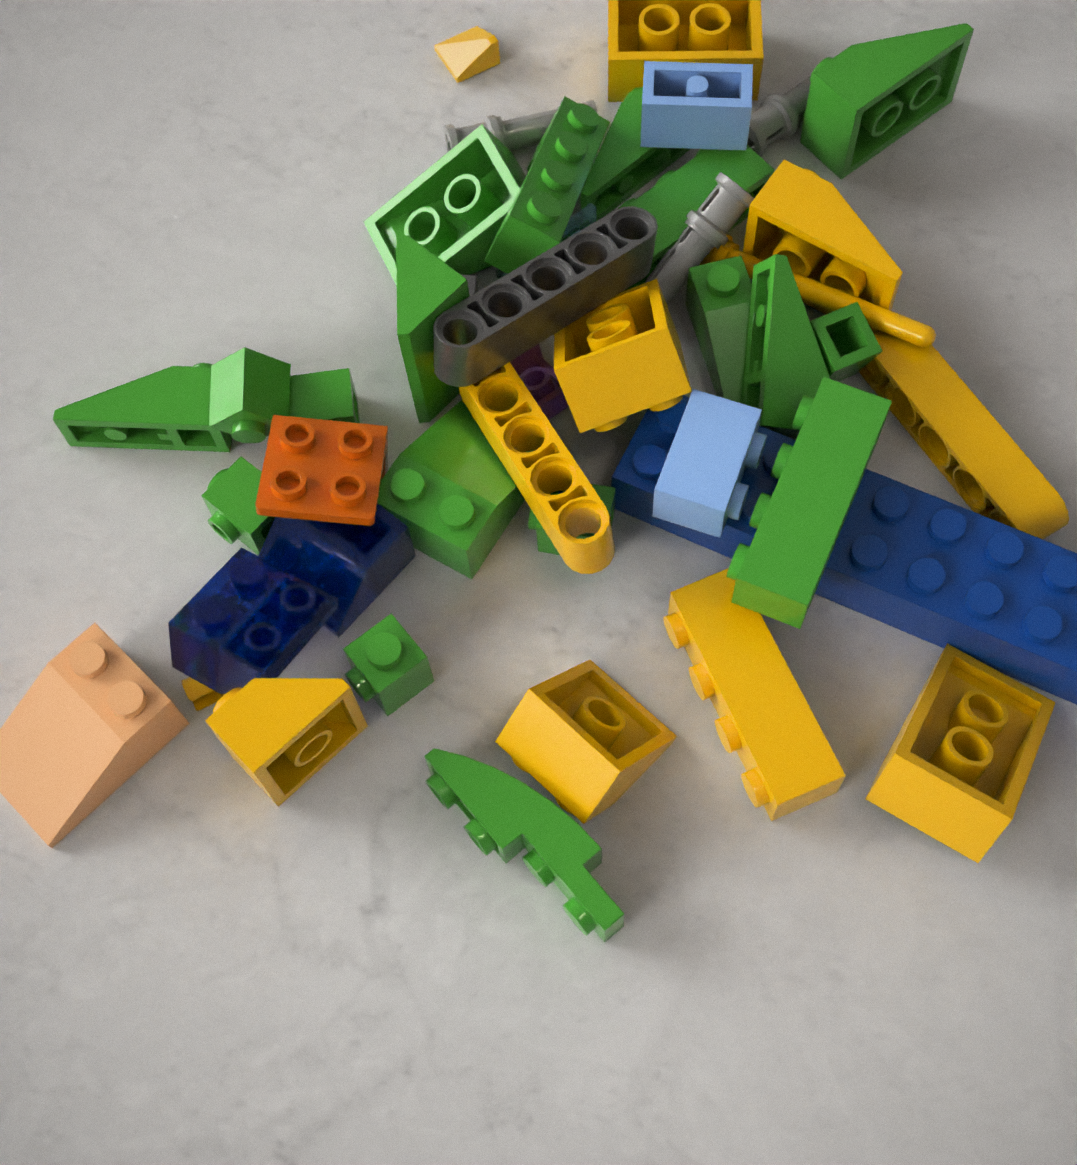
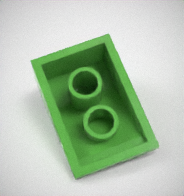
M967 23L853 44L835 57L823 59L810 76V88L806 109L803 114L804 122L800 143L842 180L952 102L974 29Z
M483 124L364 221L396 286V235H409L460 275H471L492 266L484 260L526 175L513 153Z
M461 400L402 451L384 475L380 484L375 522L378 529L464 576L473 579L525 499L468 408Z

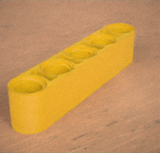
M879 330L873 332L883 352L859 371L878 396L892 401L889 410L973 512L1040 539L1047 538L1068 524V509L1059 493L933 345L919 347Z
M511 363L505 364L472 385L458 387L462 401L565 564L571 570L581 574H593L606 568L611 563L615 553L611 520L607 507ZM556 491H565L557 495H550ZM584 533L595 534L592 537L586 539L576 538Z

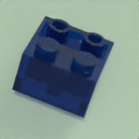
M377 504L375 523L372 526L275 517L254 568L339 638L416 557L408 526Z
M241 547L168 622L172 667L220 694L227 693L236 687L243 688L253 678H278L339 608L340 599Z

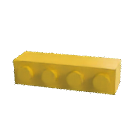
M727 568L670 592L668 615L663 617V621L676 649L684 647L693 666L689 667V675L698 696L703 701L710 698L719 716L714 722L721 743L728 753L737 752L746 772L741 774V778L749 799L756 808L764 806L771 821L837 793L846 775L761 614L731 602L735 580L726 577L729 569Z

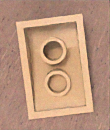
M93 623L45 666L1 727L0 793L43 841L53 848L190 723L172 700L96 623Z

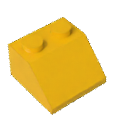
M587 660L529 688L495 742L511 756L518 768L529 773L548 790L562 809L573 814L585 824L614 805L671 746L677 736L592 660Z
M253 678L243 688L236 687L224 694L216 703L213 714L205 720L233 759L278 807L368 727L351 687L343 679Z

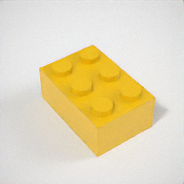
M608 0V102H623L634 88L643 86L644 61L753 64L752 101H758L764 59L761 0Z
M658 279L619 293L554 334V372L580 433L595 429L597 432L614 429L627 420V416L647 408L650 411L668 409L679 403L683 398L682 395L692 392L680 338Z

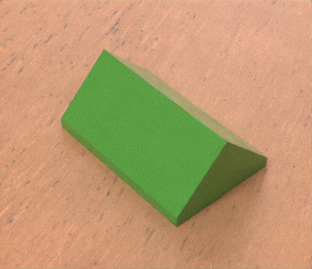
M396 235L397 336L418 422L426 423L434 419L460 394L458 387L447 385L439 380L435 374L434 323L440 314L470 296L468 281L409 235Z

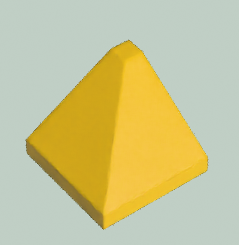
M478 26L434 45L435 52L457 83L500 64L499 42L497 38Z

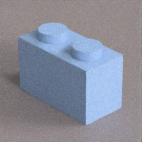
M644 61L640 147L746 150L752 111L753 64Z
M693 389L654 489L652 516L721 538L728 517L739 520L749 490L748 485L741 483L746 467L757 469L764 451L767 435L758 433L762 409Z

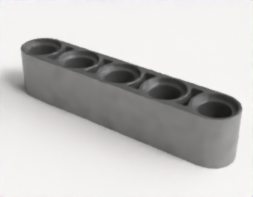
M634 206L619 208L444 311L436 318L434 323V371L439 380L455 387L472 385L645 278L649 274L652 265L658 228L656 218L643 208Z

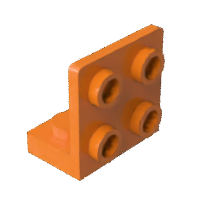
M273 415L255 503L257 514L260 516L372 526L376 518L381 480L388 470V426Z

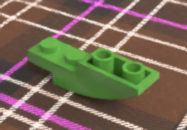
M435 748L424 756L432 775L425 780L426 784L446 809L456 804L466 815L470 822L463 827L483 854L487 856L495 850L502 860L508 863L523 849H526L528 853L522 857L525 865L544 887L554 882L568 899L562 907L584 935L587 936L595 930L600 938L606 942L624 927L625 914L590 874L602 864V848L576 821L527 784L495 767L463 755Z

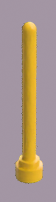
M726 234L729 240L725 246L721 245L719 249L714 247L699 264L703 265L742 256L749 278L752 279L753 266L763 260L739 251V245L733 242L731 235ZM793 272L802 300L832 312L858 302L869 326L919 347H929L936 339L935 330L929 325Z

